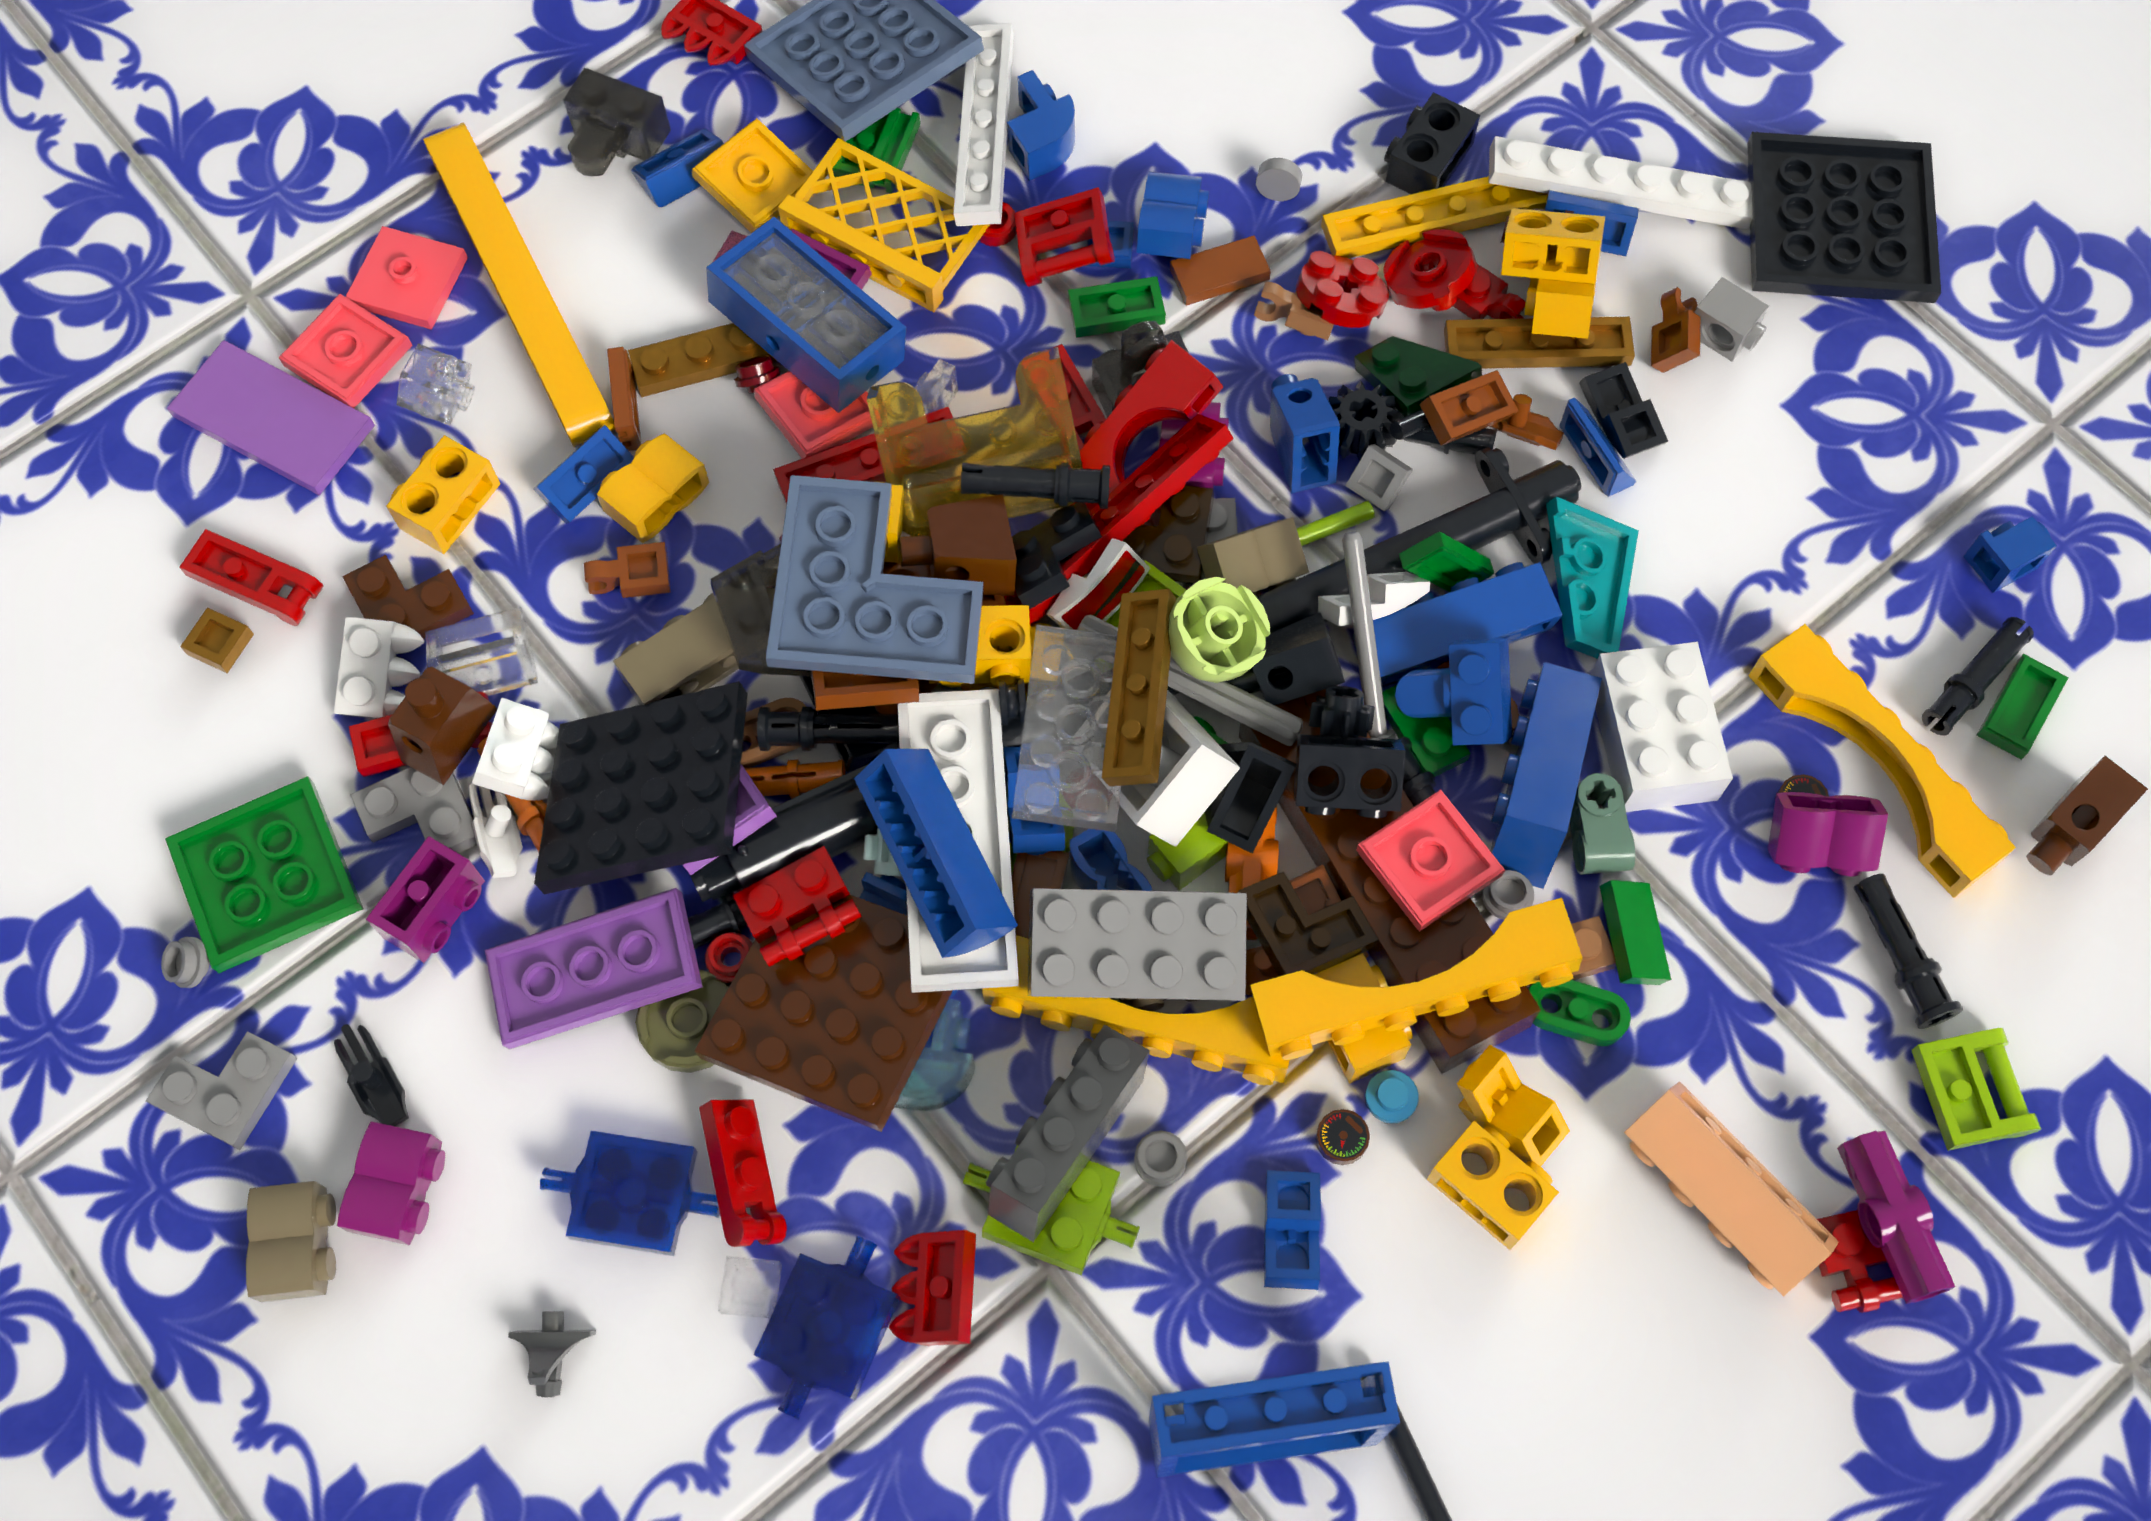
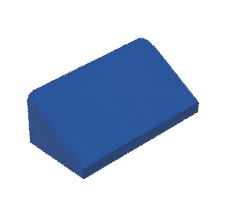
M704 128L635 165L631 171L651 200L659 208L664 207L701 187L692 177V168L724 143L722 139Z
M1575 397L1568 400L1559 426L1604 494L1609 497L1633 486L1636 483V479L1592 414Z

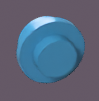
M1382 1071L1370 1080L1366 1088L1365 1101L1369 1111L1378 1120L1386 1123L1405 1121L1414 1113L1418 1105L1419 1095L1415 1083L1409 1076L1400 1071Z

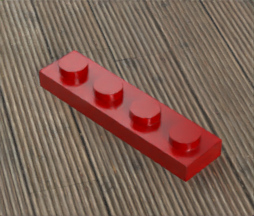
M945 407L777 467L773 471L787 506L791 475L885 483L918 471L921 468H926L965 454L966 447L949 407Z

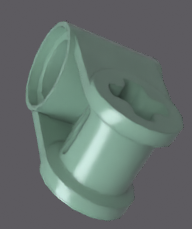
M1595 773L1588 775L1581 781L1576 791L1569 822L1572 835L1573 859L1577 872L1580 875L1633 870L1635 865V843L1628 825L1622 788L1613 777L1607 774Z

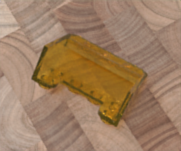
M1058 347L1032 352L1021 359L1015 373L1021 404L928 423L922 397L919 391L911 384L897 381L870 387L867 403L886 483L903 485V532L911 536L926 535V511L933 506L993 496L987 494H961L962 463L1056 469V464L1061 465V462L1069 463L1071 468L1083 469ZM1004 496L1008 518L1064 507L1054 503V499ZM1069 502V503L1067 504V506H1069V505H1071V504H1073V503H1075V502Z

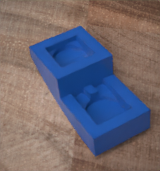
M1267 1170L1264 1225V1287L1318 1290L1320 1173Z

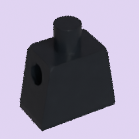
M1321 612L1270 633L1265 639L1264 650L1266 652L1263 659L1242 676L1227 681L1250 694L1261 690L1265 701L1272 705L1281 704L1324 690L1330 686L1345 683L1338 655ZM1283 666L1281 668L1274 669V667Z

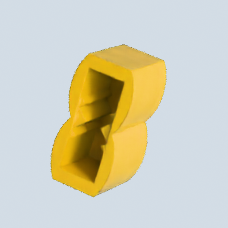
M663 433L653 440L642 443L636 450L634 459L630 464L610 472L603 479L597 496L603 511L640 542L644 543L656 536L671 521L676 512L690 505L707 487L709 479L705 465Z

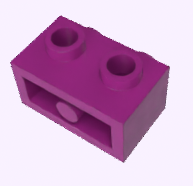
M428 836L366 920L383 939L425 963L432 953H437L444 947L450 937L451 927L463 911H468L475 905L480 897L481 886L485 880L470 860Z

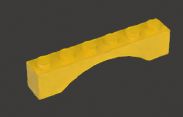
M1806 624L1760 656L1748 676L1781 712L1805 717L1834 729L1856 743L1884 770L1896 786L1909 811L1916 835L1918 860L1953 898L1957 897L1991 871L2016 848L2008 839L2004 828L1998 822L1989 819L1972 801L1969 791L1946 774L1937 764L1933 753L1926 746L1918 744L1902 727L1898 716L1891 709L1883 707L1867 690L1864 680L1854 671L1848 670L1833 654L1829 643L1820 635H1815Z
M1558 898L1509 912L1497 931L1474 954L1449 970L1419 982L1391 987H1357L1328 981L1301 970L1254 983L1250 987L1270 1057L1281 1054L1283 1060H1289L1305 1056L1313 1051L1312 1045L1332 1039L1334 1045H1345L1358 1041L1365 1037V1030L1385 1025L1386 1031L1409 1027L1417 1022L1416 1016L1437 1011L1440 1017L1453 1015L1468 1009V1002L1487 996H1489L1490 1002L1507 1000L1521 993L1520 987L1541 982L1544 988L1561 985L1574 978L1572 973L1579 971L1583 957L1563 899Z
M1017 935L1019 985L1013 987L982 988L984 1003L991 1005L990 1009L993 1012L1005 1017L1019 1018L1022 1013L1041 1018L1040 1023L1054 1030L1066 1032L1070 1031L1071 1027L1090 1031V1036L1095 1039L1102 1027L1106 1025L1150 1050L1149 1055L1155 1057L1170 1058L1171 1054L1191 1058V1063L1194 1066L1207 1071L1220 1072L1222 1067L1243 1072L1242 1077L1260 1085H1272L1273 1081L1284 1083L1290 1059L1283 1060L1281 1054L1270 1057L1253 997L1225 1008L1202 1013L1165 1014L1140 1010L1110 998L1028 996L1029 939Z

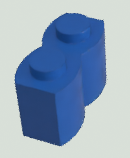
M1148 172L1139 217L1136 253L1190 259L1193 246H1202L1204 219L1198 218H1206L1209 191L1201 190L1202 177Z
M1100 822L1070 839V867L1073 878L1080 889L1153 891L1149 881L1142 872L1128 863L1127 853L1121 839L1107 825Z

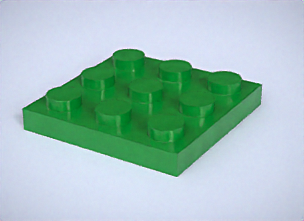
M308 776L165 838L201 940L205 946L210 965L218 973H222L364 909L316 786Z

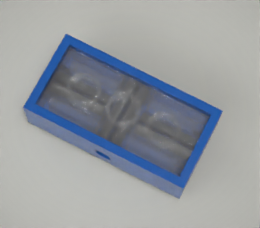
M775 217L771 218L706 267L708 302L838 413L904 361L906 326Z

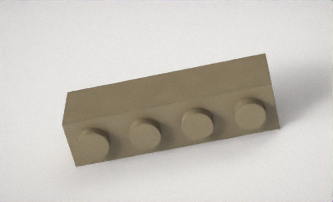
M778 557L767 564L754 566L745 574L743 579L726 590L720 589L711 593L702 605L686 615H678L670 619L661 631L645 641H637L629 645L620 657L613 660L622 681L639 705H646L650 702L708 689L767 651L779 565Z

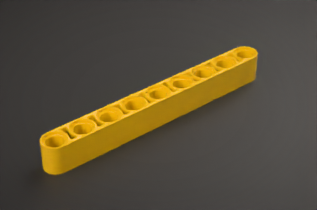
M460 123L423 138L439 176L573 447L583 444L604 425L610 431L615 430L611 413L465 123Z

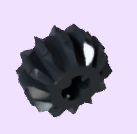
M1361 380L1356 385L1355 391L1342 384L1337 392V397L1329 396L1328 401L1340 424L1339 447H1341L1340 455L1342 460L1350 453L1357 454V458L1360 461L1368 446L1375 444L1385 450L1386 447H1393L1397 439L1392 436L1390 425L1392 422L1402 418L1401 412L1395 410V396L1381 397L1382 389L1380 384L1372 391L1365 390Z

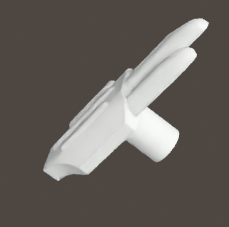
M470 784L469 798L474 815L472 826L479 855L488 867L492 878L515 876L517 872V859L523 846L516 818L511 815L505 795L495 791L498 805L494 806L490 789L479 786L486 817H483L476 787Z

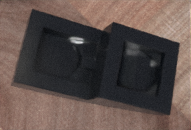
M1626 362L1586 376L1579 382L1599 425L1623 459L1668 442L1651 399L1642 401Z

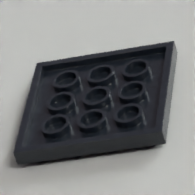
M1762 132L1751 133L1747 142L1748 182H1751L1753 214L1750 224L1752 291L1936 303L1941 294L1931 143Z
M739 681L650 702L646 705L642 704L560 724L534 884L544 895L732 853L748 693Z

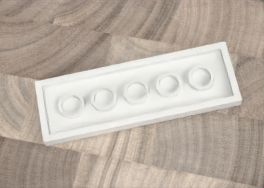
M999 689L919 693V702L897 704L900 749H929L1014 916ZM906 885L912 993L1013 987L1019 985L1015 929L998 940L972 952L942 958Z

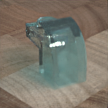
M948 999L935 1025L931 1048L924 1047L894 1108L915 1111L936 1110L955 1101L969 1086L975 1071L973 1054L957 1052V1050L967 1049L971 1019L963 1018L960 1000Z

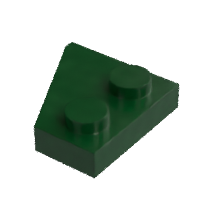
M1394 336L1354 356L1355 370L1374 388L1380 384L1383 397L1395 396V408L1404 417L1421 410L1422 408L1419 404L1429 396L1482 376V366L1476 361Z

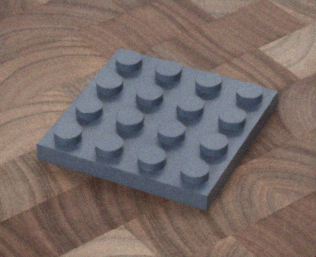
M812 0L744 45L749 60L844 142L984 51L981 36L935 0Z

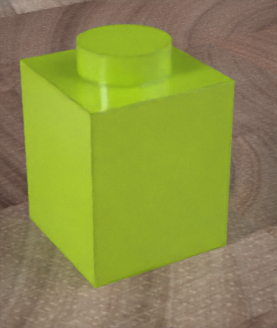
M1204 812L1176 847L1151 834L1148 838L1149 856L1146 859L1154 874L1161 881L1166 882L1169 879L1177 890L1180 891L1226 857L1228 842L1207 832L1208 825Z

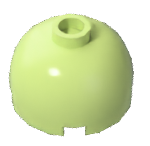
M1220 577L1199 580L1179 596L1169 614L1168 627L1171 657L1181 670L1198 680L1214 683L1240 677L1263 659L1266 652L1264 650L1265 639L1270 635V623L1264 606L1252 591L1243 585L1236 588L1231 584L1222 583L1225 578Z

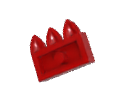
M681 0L666 15L661 28L663 39L677 38L685 34L684 46L686 52H697L709 48L707 55L709 66L722 65L729 61L737 65L746 56L744 45L763 32L762 26L719 0Z
M967 1230L918 1233L908 1237L894 1250L896 1257L911 1267H917L916 1271L904 1275L892 1286V1292L897 1298L907 1304L915 1305V1308L899 1314L889 1324V1329L897 1338L923 1346L970 1344L976 1233Z

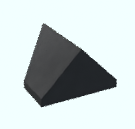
M1252 742L1219 744L1240 769L1206 809L1207 832L1253 854L1297 764Z

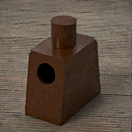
M993 495L933 506L926 511V535L899 537L901 567L929 565L931 578L983 582V595H1015L1017 559L1003 495Z
M430 666L424 670L419 678L412 680L407 685L405 698L390 717L388 726L401 761L444 785L493 717L497 708L471 687Z
M2104 756L2071 786L2032 830L2030 834L2038 843L2027 854V860L2033 867L2046 875H2053L2063 862L2073 866L2097 846L2148 788L2107 756Z

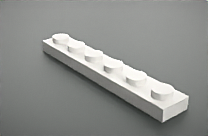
M1011 23L969 25L972 30L981 36L984 51L967 61L965 66L954 218L956 226L1001 224L1014 35Z
M1498 136L1494 137L1489 149L1490 184L1546 194L1551 190L1635 207L1641 211L1741 229H1748L1753 219L1751 182Z

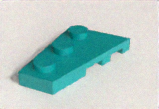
M1554 497L1546 503L1560 610L1563 614L1561 618L1565 647L1598 659L1602 653L1619 651L1639 530L1559 497Z

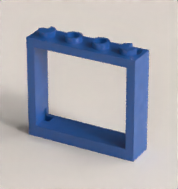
M1389 1361L1152 1395L1148 1422L1156 1476L1158 1478L1376 1446L1400 1423L1390 1365ZM1183 1403L1184 1414L1166 1417L1165 1406Z

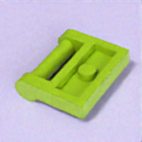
M1994 1028L1922 1043L1911 1050L1947 1151L2005 1138L2022 1137L2041 1130L2036 1114H2029L2004 1046L2008 1045L2009 1042L2003 1028ZM1975 1052L1984 1054L2005 1110L2006 1119H1999Z

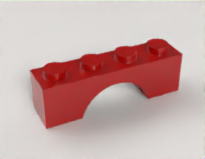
M1171 340L1165 348H1160L1151 355L1146 363L1145 373L1134 386H1127L1119 394L1112 413L1104 422H1098L1090 429L1085 437L1083 448L1074 459L1070 458L1064 463H1069L1071 468L1099 470L1103 465H1110V494L1125 480L1124 462L1126 453L1140 432L1148 426L1164 420L1189 422L1197 414H1202L1224 386L1212 371ZM1069 502L1068 505L1071 506L1077 502ZM1086 503L1090 511L1098 505L1096 503Z

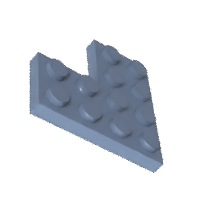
M791 475L766 653L767 666L974 684L983 600V582L883 574L892 484Z

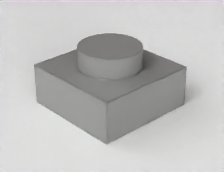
M1373 444L1368 446L1345 486L1381 510L1386 511L1390 509L1413 469Z

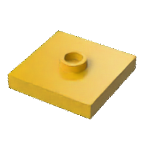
M756 118L692 168V177L746 229L753 233L771 218L780 216L778 206L787 194L793 197L796 195L813 170Z

